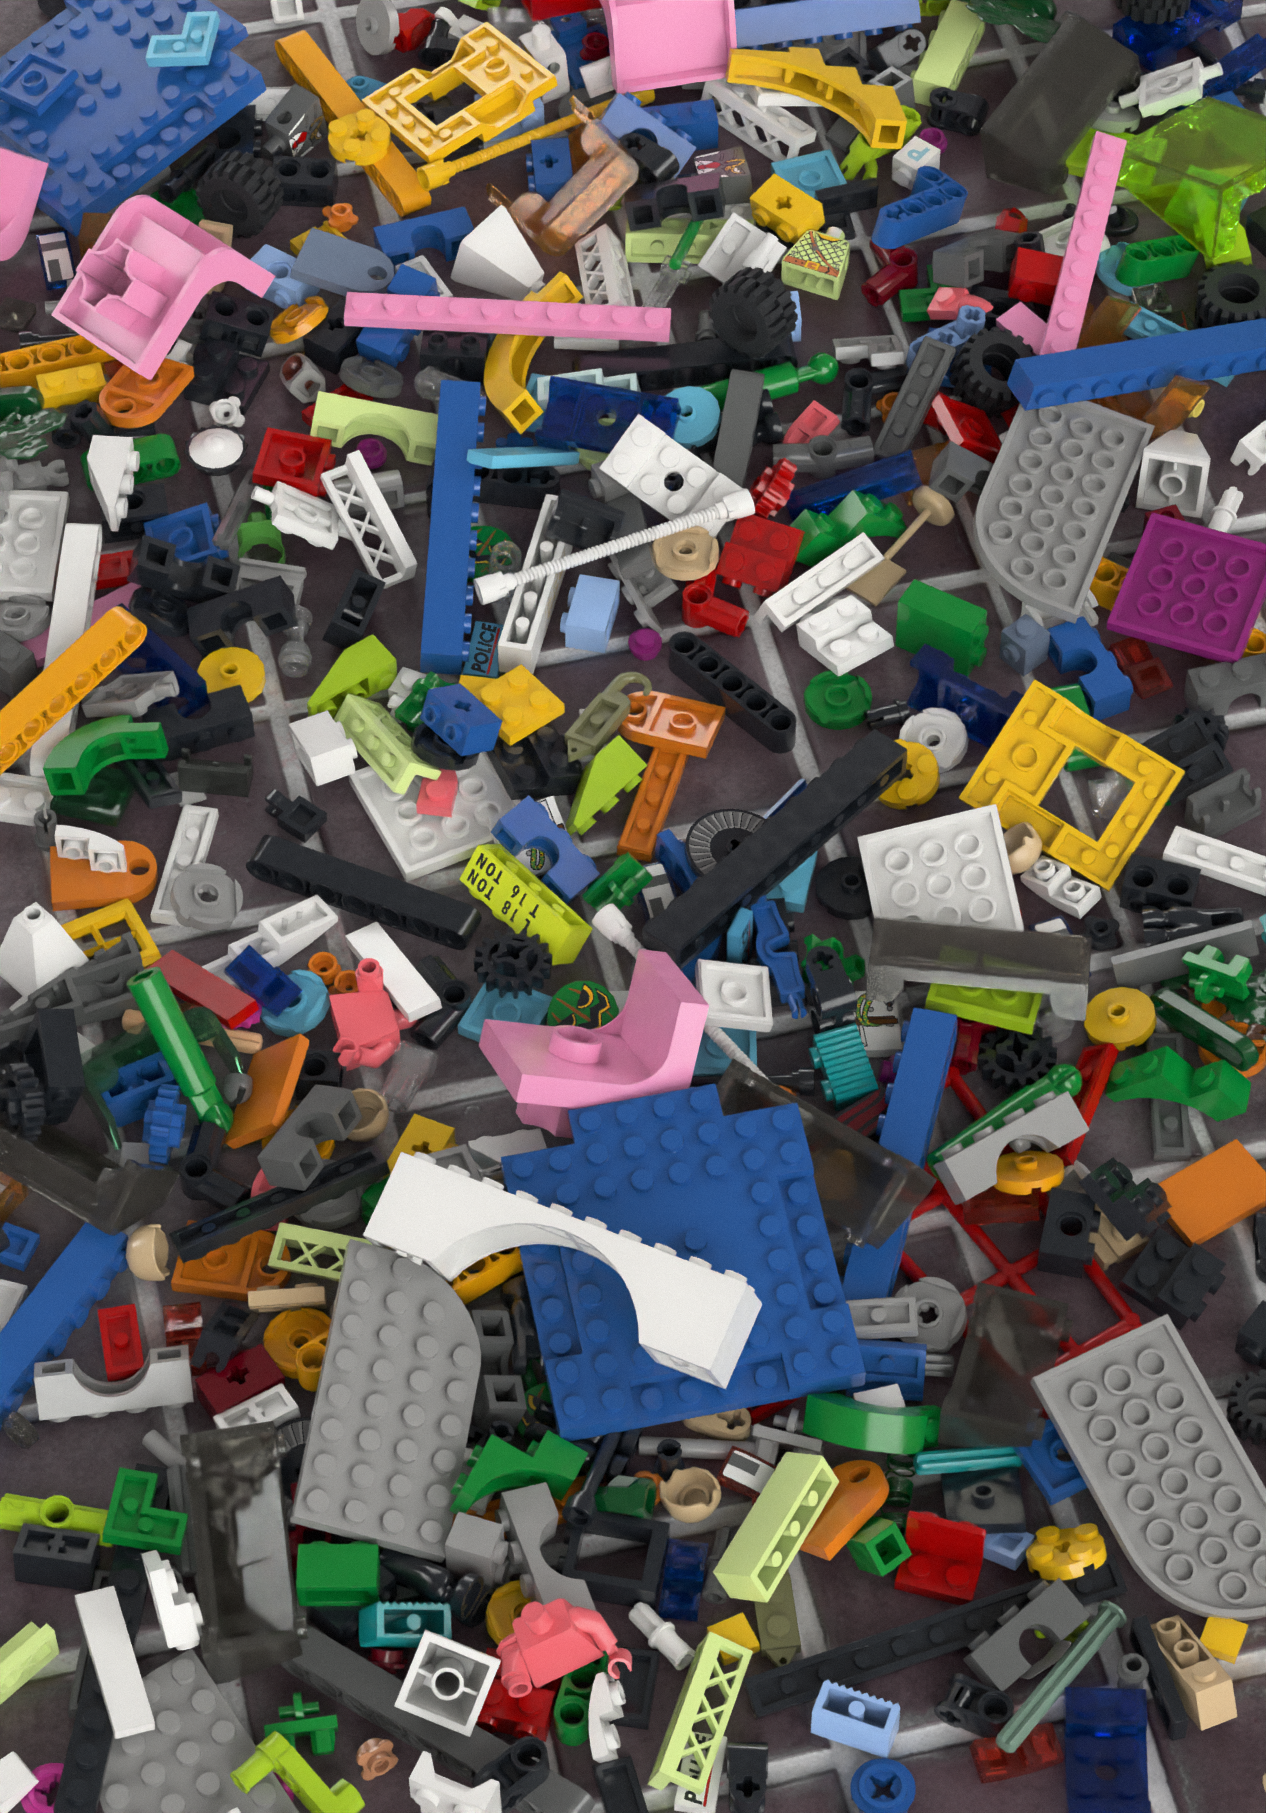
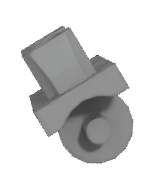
M794 1407L789 1418L775 1415L773 1426L785 1428L786 1431L755 1424L752 1433L753 1439L756 1442L754 1458L770 1467H775L779 1449L792 1451L793 1453L823 1456L825 1446H823L822 1440L797 1434V1432L803 1433L804 1421H800L801 1409Z

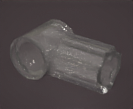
M405 1040L399 1043L393 1056L392 1069L379 1091V1094H382L385 1098L389 1111L397 1114L407 1112L423 1081L429 1082L436 1070L439 1056L437 1051Z

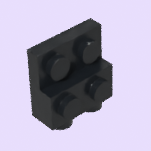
M208 337L204 344L198 343L193 353L194 362L192 364L194 378L184 388V398L210 406L214 401L235 396L241 402L239 406L240 413L245 416L270 372L269 361L239 354L238 344Z
M555 726L541 727L511 746L504 740H496L494 750L486 751L511 800L525 799L528 795L531 798L573 795L577 783L582 776L581 762L578 759L568 762V745H565V735H559Z
M1113 1157L1078 1183L1126 1241L1136 1234L1143 1239L1171 1217L1167 1210L1172 1206L1167 1201V1195L1160 1185L1152 1183L1149 1178L1136 1185L1132 1180L1133 1176L1130 1170L1123 1163L1117 1162Z
M1158 1228L1126 1273L1118 1288L1158 1316L1162 1317L1168 1314L1173 1325L1181 1331L1188 1319L1195 1323L1208 1305L1202 1300L1206 1293L1209 1292L1214 1296L1226 1279V1276L1221 1274L1226 1263L1198 1244L1194 1243L1189 1248L1161 1228Z

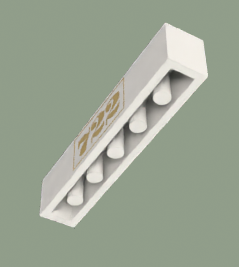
M549 494L545 496L522 570L530 569L543 563L547 564V562L551 563L552 560H559V558L571 555L573 546L545 536L552 507L558 496ZM566 570L545 577L541 576L540 579H533V581L516 586L498 642L500 672L507 673L522 664L531 674L534 673Z

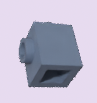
M1024 614L1002 630L999 658L1024 677L1048 659L1050 632L1029 615Z

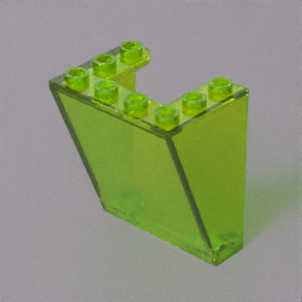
M1207 96L1128 140L1117 182L1177 233L1181 234L1183 238L1209 260L1217 258L1222 253L1227 254L1236 244L1242 200L1254 193H1259L1266 187V116Z

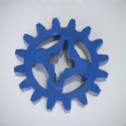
M161 1083L156 1101L149 1100L148 1108L145 1111L142 1143L150 1144L148 1151L150 1163L168 1165L173 1148L180 1149L181 1140L185 1132L187 1105L179 1104L181 1093L178 1085Z

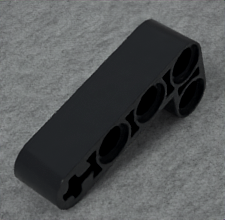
M435 459L432 463L426 485V504L429 519H431ZM482 467V469H475V476H481L480 496H473V502L541 510L546 494L555 496L560 494V474L553 467L500 469Z

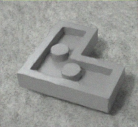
M897 335L832 339L834 357L836 360H841V363L854 364L860 362L861 358H868L871 366H877L879 370L896 368V365L904 364V351Z

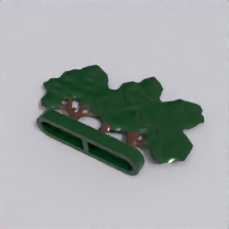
M1266 969L1257 976L1250 975L1246 981L1250 994L1244 1001L1227 995H1223L1222 998L1214 997L1212 1001H1218L1226 1007V1013L1219 1018L1198 1006L1201 1002L1195 998V989L1185 985L1189 980V973L1160 981V985L1164 988H1160L1149 997L1154 1004L1155 1014L1159 1020L1242 1072L1247 1071L1258 1062L1259 1053L1251 1040H1264L1266 1042V1034L1258 1033L1266 1028ZM1186 989L1189 1000L1173 990ZM1228 1020L1244 1022L1249 1027L1244 1035L1225 1022Z

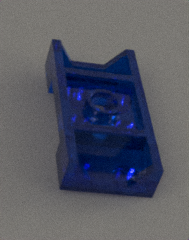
M1191 0L1188 10H1185L1183 18H1175V21L1172 22L1164 21L1163 24H1143V21L1136 22L1131 20V16H1125L1113 24L1112 38L1114 39L1115 46L1151 72L1164 69L1176 61L1178 50L1212 28L1221 32L1241 19L1243 0H1233L1230 3L1225 0Z
M551 376L547 408L542 425L535 431V438L538 446L569 452L571 447L610 454L633 420L640 414L674 440L681 406L678 398ZM606 413L616 416L615 422L609 426L601 425L598 422L599 418Z
M924 644L910 660V666L919 670V677L907 700V705L923 713L922 710L928 708H944L955 713L965 725L968 737L990 749L1024 695L1013 689L1004 698L996 691L979 685L963 674L953 671L954 658L944 651L937 650L927 644Z
M1065 1687L1063 1717L1066 1813H1151V1802L1149 1801L1146 1689ZM1108 1765L1114 1768L1118 1775L1112 1780H1103L1096 1775L1095 1770L1099 1766Z

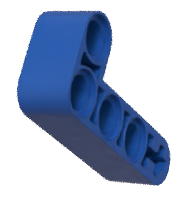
M922 166L918 168L910 196L884 206L879 210L871 237L872 242L884 249H895L957 224L968 195L967 189L935 167Z

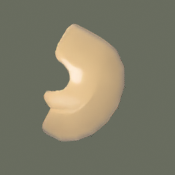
M1022 822L1003 834L1012 875L1029 870L1040 857L1042 850V841L1036 830L1030 823Z
M357 1088L352 1093L363 1118L347 1138L353 1142H367L377 1138L385 1130L389 1120V1109L382 1094L372 1089Z
M149 1224L137 1228L127 1241L126 1259L129 1269L136 1277L145 1281H164L165 1277L170 1275V1270L165 1267L168 1261L169 1244L165 1233L160 1229V1224Z
M698 1467L683 1470L675 1469L666 1483L660 1481L659 1484L663 1507L675 1520L684 1523H699L706 1519L717 1508L721 1500L719 1482L706 1469Z

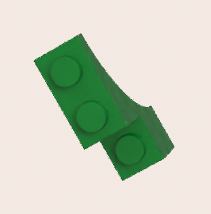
M852 490L828 516L824 513L817 514L805 509L790 525V527L805 532L796 561L814 567L863 532L868 538L874 536L899 538L907 529L906 524L902 520L903 513L892 502L884 503L870 493L865 495L855 490Z
M1164 1046L1114 1064L1109 1075L1105 1095L1114 1103L1136 1098H1154L1178 1102L1195 1108L1219 1122L1246 1113L1251 1082L1224 1059L1195 1069L1170 1047Z
M547 1430L540 1443L532 1440L525 1453L491 1434L484 1448L477 1444L465 1465L472 1468L469 1475L461 1472L450 1491L456 1498L449 1511L456 1515L458 1512L466 1514L472 1505L489 1494L502 1490L519 1489L544 1482L547 1483L551 1496L561 1501L575 1480L588 1452Z

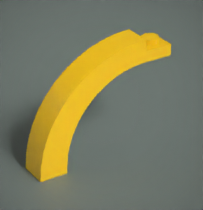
M559 272L538 294L530 291L522 301L578 303L583 296L565 273ZM497 334L485 363L484 387L490 402L509 426L521 435L543 413V410L526 390V376L530 362L546 336Z

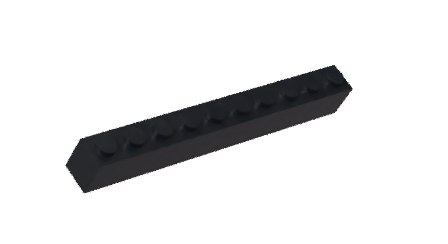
M876 729L865 738L858 739L849 752L842 758H836L827 771L820 777L813 778L806 789L796 797H791L786 802L784 808L774 816L768 817L755 833L743 838L734 851L727 857H721L712 870L705 876L698 877L693 882L690 889L680 897H675L668 907L656 918L652 917L649 919L642 930L644 948L646 950L666 952L680 970L731 926L741 907L750 910L751 906L756 904L762 896H766L906 774L907 749Z

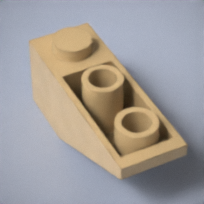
M1175 1615L1152 1624L1151 1628L1184 1709L1198 1728L1203 1731L1236 1718L1237 1710L1232 1678L1179 1615Z

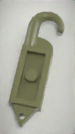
M624 672L616 676L602 693L599 692L565 733V745H568V762L589 754L597 755L630 714L631 702L625 694L621 693L622 689L630 683H639L644 686L643 695L648 696L652 691V683L648 677L638 672Z
M787 1569L767 1603L753 1601L761 1657L767 1656L776 1668L784 1666L780 1664L781 1662L786 1664L792 1663L795 1654L801 1652L789 1569Z

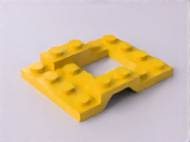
M485 22L460 38L455 52L448 62L432 72L412 68L362 99V103L367 109L374 111L375 116L383 119L395 136L429 164L443 159L476 137H479L483 142L496 137L504 130L535 111L533 101L558 86L554 74L490 23ZM464 82L482 96V98L437 126L411 105L425 95H428L435 101Z
M1034 679L962 791L959 800L973 809L996 804L1001 826L1007 831L1022 822L1030 823L1041 838L1042 853L1069 865L1070 869L1110 892L1129 862L1131 853L1134 854L1182 779L1185 771L1127 735L1094 719L1065 697ZM1075 749L1134 783L1098 842L1039 806Z

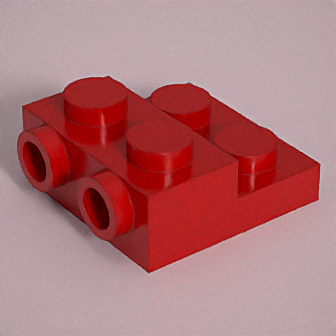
M939 394L931 404L938 415L936 417L938 423L945 429L949 437V442L952 441L994 464L1002 443L985 411Z
M267 427L253 471L252 483L274 487L276 482L279 481L314 497H326L327 491L320 476L322 473L335 468L336 454H331L332 440Z
M755 515L737 519L730 542H725L715 573L723 577L721 582L723 584L741 589L742 583L754 586L752 593L769 598L773 593H777L788 585L805 532Z
M487 1647L486 1654L500 1659L501 1662L475 1725L490 1734L497 1731L511 1734L518 1740L523 1737L533 1736L546 1742L555 1703L564 1676L538 1688H535L531 1679L532 1690L529 1694L519 1698L511 1697L508 1690L501 1683L502 1659L498 1656L497 1649Z

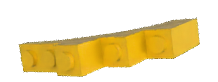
M788 47V52L730 48L725 75L728 83L755 85L802 97L837 113L853 124L864 135L871 148L902 149L907 119L893 86L862 84L856 67L826 66L819 49Z

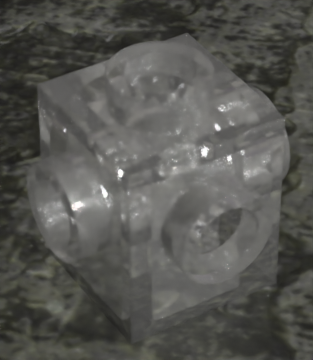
M1113 770L1105 772V778L1088 780L1092 814L1100 819L1111 817L1112 820L1134 783Z

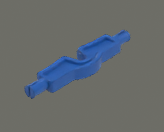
M764 895L756 904L751 906L753 923L757 932V960L760 966L768 967L769 975L772 976L780 1002H788L792 1018L798 1019V1012L800 1018H803L807 1014L802 1001L805 998V986L800 975L797 955L794 952H773L787 946L790 942V937L779 915L775 901H767Z

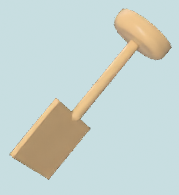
M922 485L913 493L912 502L920 515L883 555L884 560L845 589L876 607L907 573L904 568L890 561L892 557L926 520L936 526H945L951 522L955 515L952 505L943 495L930 489L929 486Z

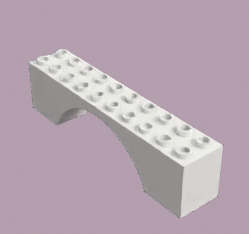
M403 1152L400 1153L363 1234L372 1245L394 1251L418 1265L423 1263L449 1282L475 1262L493 1253L521 1245L550 1244L585 1252L609 1265L623 1278L636 1309L639 1343L655 1362L726 1389L762 1306L761 1301L754 1293L755 1289L746 1283V1277L731 1270H725L724 1274L711 1270L712 1265L697 1257L690 1256L689 1261L676 1257L677 1252L660 1243H655L654 1248L642 1244V1238L626 1230H620L619 1234L606 1230L607 1225L592 1217L586 1216L584 1221L571 1217L573 1212L558 1204L552 1203L550 1208L537 1204L538 1199L526 1192L517 1190L516 1195L503 1191L504 1186L492 1179L483 1177L482 1182L469 1178L470 1173L458 1166L450 1164L448 1169L435 1165L437 1161L424 1153L415 1152L414 1156Z

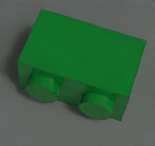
M324 1541L298 1544L296 1590L299 1606H367L379 1602L381 1563L378 1544H369L364 1541H354L350 1544H329Z

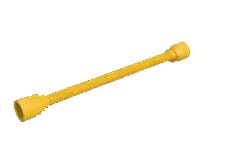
M654 89L630 93L642 102L639 107L652 103L655 99ZM613 98L452 162L447 161L444 163L443 159L421 166L417 169L419 184L425 191L433 190L450 183L449 178L455 176L456 172L458 173L531 143V140L544 139L580 123L587 122L590 119L597 118L602 115Z

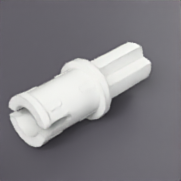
M1230 487L1224 491L1218 506H1215L1211 511L1212 519L1207 528L1227 533L1230 526L1236 523V512L1243 500V493L1238 491L1237 487Z
M642 1602L637 1603L629 1612V1619L649 1639L648 1645L652 1649H658L677 1670L684 1669L692 1662L695 1657V1651L677 1635L675 1626L671 1622H664L648 1604H643Z

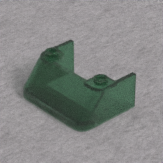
M186 1002L179 1004L197 1041L204 1042L210 1039L230 1073L244 1074L241 1056L216 1015L210 1009L194 1003ZM146 1022L81 1053L85 1080L82 1096L115 1151L122 1148L116 1121L100 1094L116 1085L119 1079L118 1068L161 1052Z

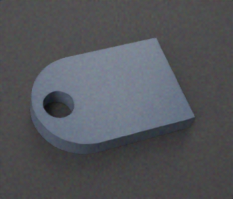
M311 228L291 269L290 278L343 296H347V292L386 294L387 287L394 277V266L383 252L373 247ZM377 275L382 277L383 280H375L370 276Z

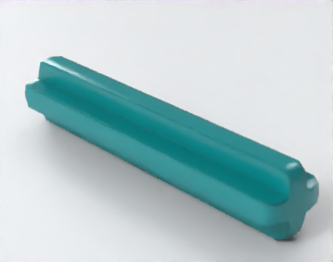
M1011 1444L918 1452L913 1457L914 1471L918 1475L1010 1468L1022 1465Z

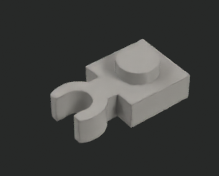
M40 460L18 465L17 471L13 473V490L47 491L48 485L55 487L68 485L69 478L64 460H54L45 467L41 466Z

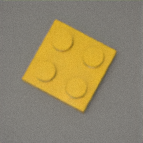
M522 664L472 693L502 720L498 735L509 746L565 713L564 703Z

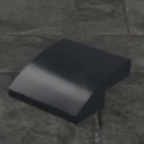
M1199 712L1141 743V745L1185 771L1182 779L1168 799L1171 805L1180 802L1234 772L1217 740L1213 739Z

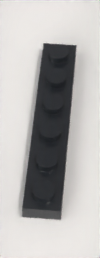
M374 1144L324 1166L305 1191L275 1187L169 1233V1236L182 1263L204 1257L208 1252L224 1245L235 1244L247 1235L259 1230L269 1229L279 1221L293 1215L306 1213L318 1204L338 1199L346 1192L357 1187L375 1183L380 1177L390 1174L387 1161Z

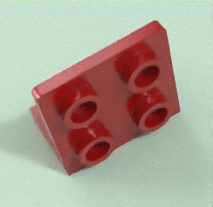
M909 1511L905 1541L912 1555L900 1563L894 1589L960 1606L972 1602L983 1566L986 1530L968 1521L955 1522L943 1519L932 1512L923 1511L919 1513Z

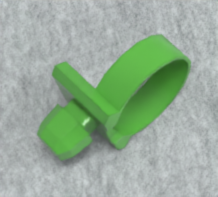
M259 511L249 514L248 522L242 523L237 532L238 560L247 551L252 549V546L269 544V547L277 549L282 554L278 563L285 564L286 557L281 540V531L272 525V520L266 519L264 513Z

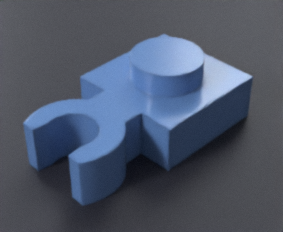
M1027 1532L986 1534L983 1558L1016 1571L1026 1558V1549L1034 1542L1035 1535Z

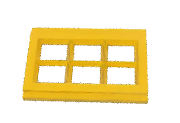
M128 898L61 925L73 941L89 934L93 935L98 945L83 951L87 958H90L101 948L106 951L121 941V936L105 942L99 930L126 920L133 938L138 941L143 950L139 953L144 969L161 958L157 946Z

